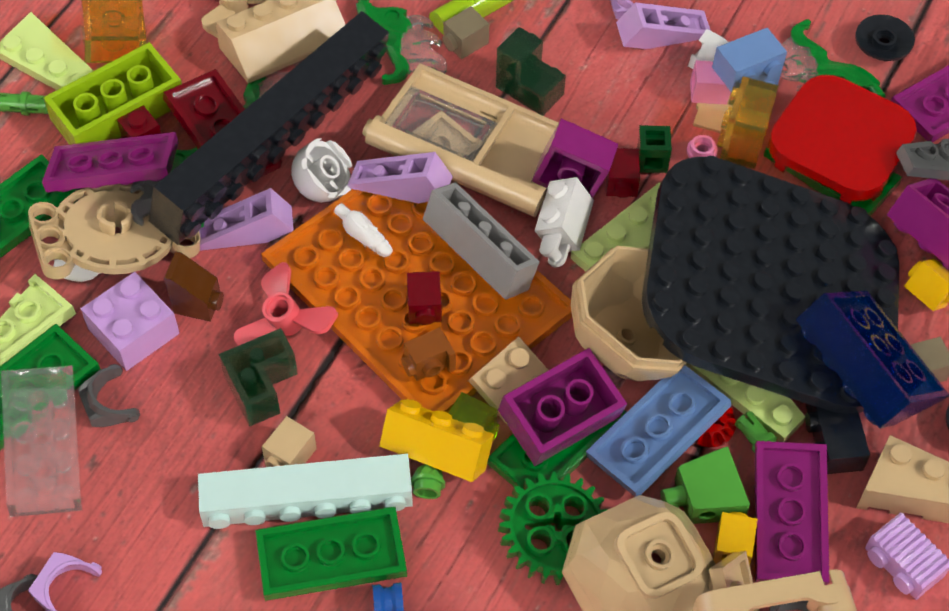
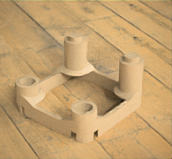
M834 569L828 571L832 581L830 585H824L821 573L818 571L708 591L695 599L692 611H751L798 601H808L806 607L809 611H857L844 572Z

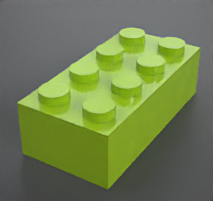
M148 42L48 94L43 99L51 122L69 145L121 138L117 119L143 105L154 119L170 112V108L163 100V93L181 85L182 82L152 44Z

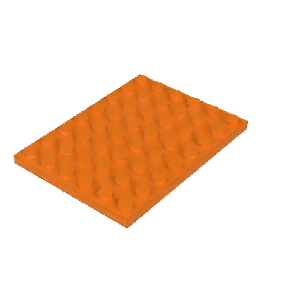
M352 189L261 253L262 261L270 269H273L282 262L289 265L291 268L289 288L309 308L331 306L336 309L338 317L331 326V329L402 400L410 399L417 401L421 404V407L431 411H443L450 414L478 392L468 380L518 336L531 350L572 318L571 300L538 270H536L528 291L505 300L423 220L428 202L414 203ZM343 203L351 211L355 210L363 213L378 228L377 230L385 237V240L389 242L393 249L391 255L382 257L367 246L364 247L361 242L350 236L343 227V220L334 213L336 206ZM440 271L442 322H434L429 325L409 324L407 273ZM440 327L456 353V370L449 372L446 367L434 377H424L416 381L414 376L409 377L401 362V358L404 357V343Z

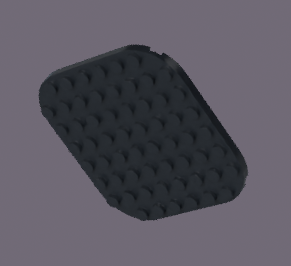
M715 156L688 158L678 162L667 172L657 192L642 291V308L650 329L654 327L664 339L662 345L681 360L698 368L837 413L853 414L864 412L867 408L880 403L895 383L898 352L899 258L897 248L889 235L878 222L868 215L865 209Z

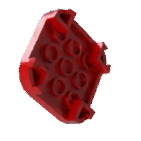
M819 75L810 78L803 84L776 121L767 148H769V153L775 161L774 167L782 173L789 167L840 193V200L849 204L852 201H865L868 199L874 202L881 195L884 186L900 163L896 152L902 144L913 142L917 128L912 115L900 105L835 75Z

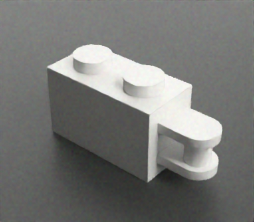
M577 177L549 182L534 230L542 240L539 248L540 253L544 257H548V263L554 268L560 267L565 263L569 251L580 250L593 206V198Z

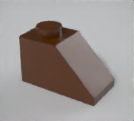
M175 251L164 277L174 314L211 322L215 310H220L224 297L223 292L220 291L218 278L183 253Z

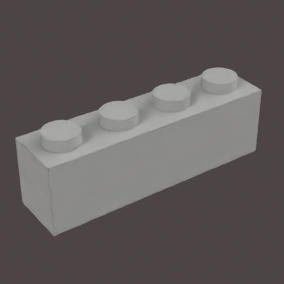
M456 182L432 190L423 220L505 300L528 291L540 261Z

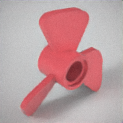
M285 262L271 269L262 278L261 286L268 296L262 308L265 318L245 325L234 333L235 343L256 363H264L268 360L279 334L291 336L300 331L302 327L314 334H323L331 328L338 317V312L331 306L300 309L289 295L291 268Z

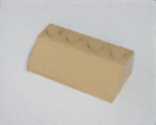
M268 0L216 22L219 49L248 84L304 60L346 25L336 0Z

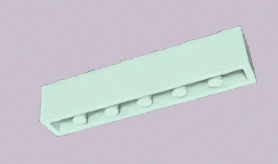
M408 454L198 474L200 517L203 527L223 529L230 524L240 523L260 525L270 520L293 522L301 517L310 516L330 518L340 513L354 514L389 507H396V511H400L405 507L413 506Z

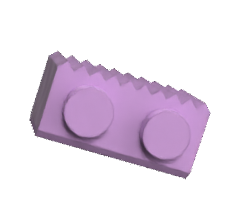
M901 512L874 533L865 546L870 561L878 568L884 567L894 577L893 582L902 593L910 594L915 600H918L925 592L943 579L949 571V559H947L946 555L942 554L941 550L937 549L936 545L931 543L930 539L926 538L925 534L921 533L920 529L916 528L914 523H911L909 518H906L904 513Z

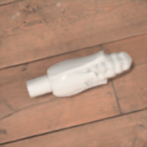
M343 203L336 206L334 213L343 220V227L350 236L361 242L364 247L367 246L382 257L391 255L393 252L391 245L363 213L355 210L351 211Z

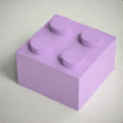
M133 272L80 308L88 330L126 371L180 334L174 312L136 272Z

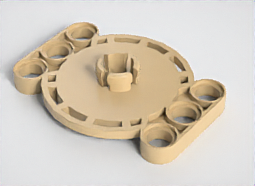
M132 184L104 185L95 189L89 187L82 188L65 198L58 208L48 202H38L30 206L28 210L29 228L44 275L51 279L66 278L70 275L75 264L96 273L127 274L144 270L158 263L169 251L175 254V251L181 252L191 258L200 251V233L198 231L194 237L188 239L193 241L194 244L183 246L174 243L149 222L150 215L143 218V226L135 223L131 213V206L135 200L143 195V191L138 190L131 193ZM41 214H46L52 217L47 221H39L35 219L36 216ZM115 227L121 228V233H115ZM46 237L58 239L57 242L52 244L44 243L41 240ZM55 259L66 262L63 266L59 267L48 264Z

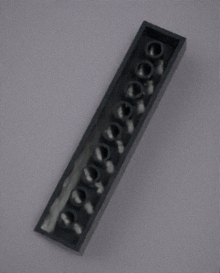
M361 11L153 187L149 222L177 245L186 237L188 239L194 237L200 230L203 222L208 218L214 219L228 200H236L243 192L244 186L250 181L256 182L263 175L265 168L269 164L278 163L284 156L286 149L291 145L297 146L311 127L316 129L323 122L327 113L337 111L349 94L355 95L368 77L372 79L379 73L382 68V64H380L381 58L388 49L386 42L389 32Z

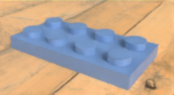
M685 365L677 374L661 379L586 451L587 457L634 497L641 495L731 407V399Z

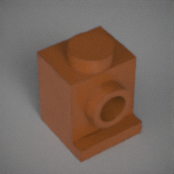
M439 327L405 342L404 357L401 358V362L409 377L414 376L416 381L424 377H434L446 367L449 372L456 370V353Z

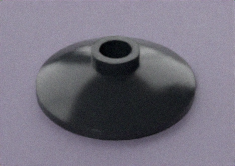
M873 15L865 18L860 22L855 33V39L859 48L868 56L881 61H896L906 57L912 51L915 43L912 29L904 21L890 15Z

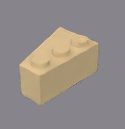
M890 435L856 508L867 510L868 507L889 510V514L898 515L902 512L920 515L925 520L949 523V462Z

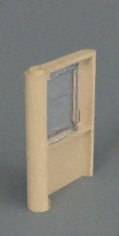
M419 63L384 114L367 120L362 134L366 136V144L394 156L436 152L452 174L451 181L536 217L542 208L547 188L531 181L541 154L559 122Z

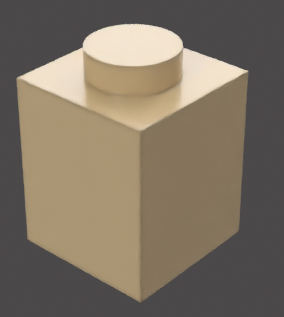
M287 416L262 445L266 467L305 464L317 449L314 432Z

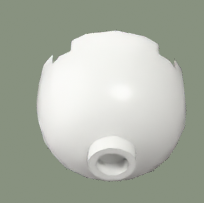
M317 138L297 152L291 166V175L294 185L304 197L314 202H331L351 190L348 182L350 180L349 168L352 167V163L344 149L336 142L331 140L324 142L320 141L322 138Z

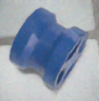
M401 582L394 583L391 587L385 588L380 584L372 585L374 611H404Z

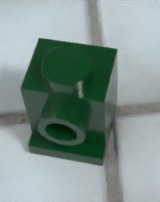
M639 125L637 148L639 149L640 173L668 172L672 152L670 126Z

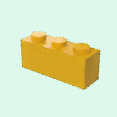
M404 399L387 409L379 447L397 454H408L410 459L473 482L486 470L494 434L485 431L479 424L463 423L453 419L452 415L447 412L431 411L421 407V404L417 401Z

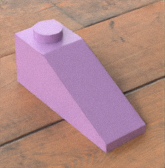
M637 2L616 22L623 47L651 49L696 41L701 38L706 29L710 30L705 11Z
M436 152L357 161L348 186L354 190L414 203H425L429 201L432 190L449 185L453 176Z
M271 188L222 209L214 219L208 218L204 222V226L200 228V251L268 243L294 231L292 206Z

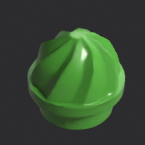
M426 464L418 467L411 478L413 494L423 499L439 498L441 490L445 488L446 482L443 479L442 470Z

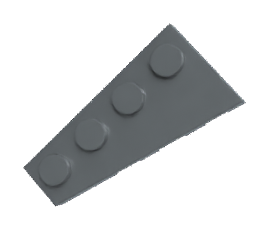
M942 139L939 144H934L931 141L902 144L896 152L907 176L949 180V139Z

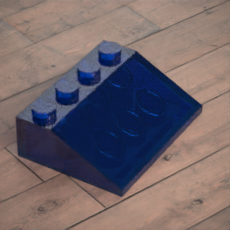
M868 291L824 293L796 319L802 327L801 332L810 343L815 344L823 354L821 357L825 365L837 372L843 380L842 385L845 391L860 402L864 408L865 417L880 429L894 426L945 400L949 396L943 385Z

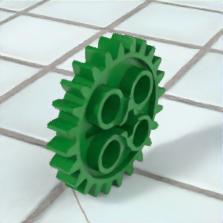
M552 471L549 480H546L541 472L538 473L535 484L528 477L525 478L523 483L524 489L519 486L514 487L512 491L514 497H506L504 505L507 508L501 509L499 518L504 520V522L499 524L498 532L506 534L502 537L500 544L501 546H511L506 555L507 559L517 556L519 560L516 569H521L525 565L528 566V578L534 576L536 572L541 573V583L543 584L550 575L554 577L556 585H560L563 578L562 570L569 549L566 540L572 538L575 526L608 510H600L605 500L604 497L593 499L594 486L587 490L582 489L583 478H580L575 484L570 483V473H566L563 481L558 480L555 471ZM539 506L545 511V515H535L529 507ZM564 507H575L580 515L572 516L565 511ZM552 523H553V524H556L557 529H558V530H561V531H560V532L555 531V526H553V525H551V524H552ZM527 525V526H529L530 528H533V529L528 530V529L525 528V526ZM540 539L544 541L547 549L540 550L535 548L531 540Z

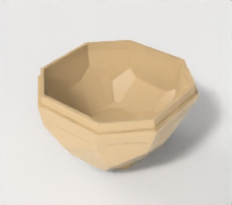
M616 246L608 251L572 285L571 312L575 337L584 349L590 348L595 357L620 378L647 381L672 377L687 362L676 357L662 345L664 339L654 327L650 329L645 319L642 308V291L649 249Z
M638 495L575 526L562 574L582 611H692L695 599L709 591V569L716 564L696 527L684 511L665 501ZM651 553L658 554L661 558V563L654 562Z

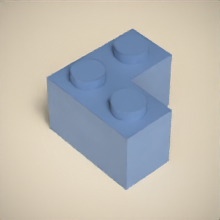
M764 28L718 46L712 68L731 92L742 89L751 101H754L761 97H769L776 92L787 51L768 28Z

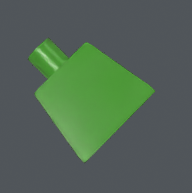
M723 447L680 465L675 476L676 486L660 491L661 500L677 508L683 506L686 515L693 524L719 522L722 512H742L747 515L750 506L728 447Z

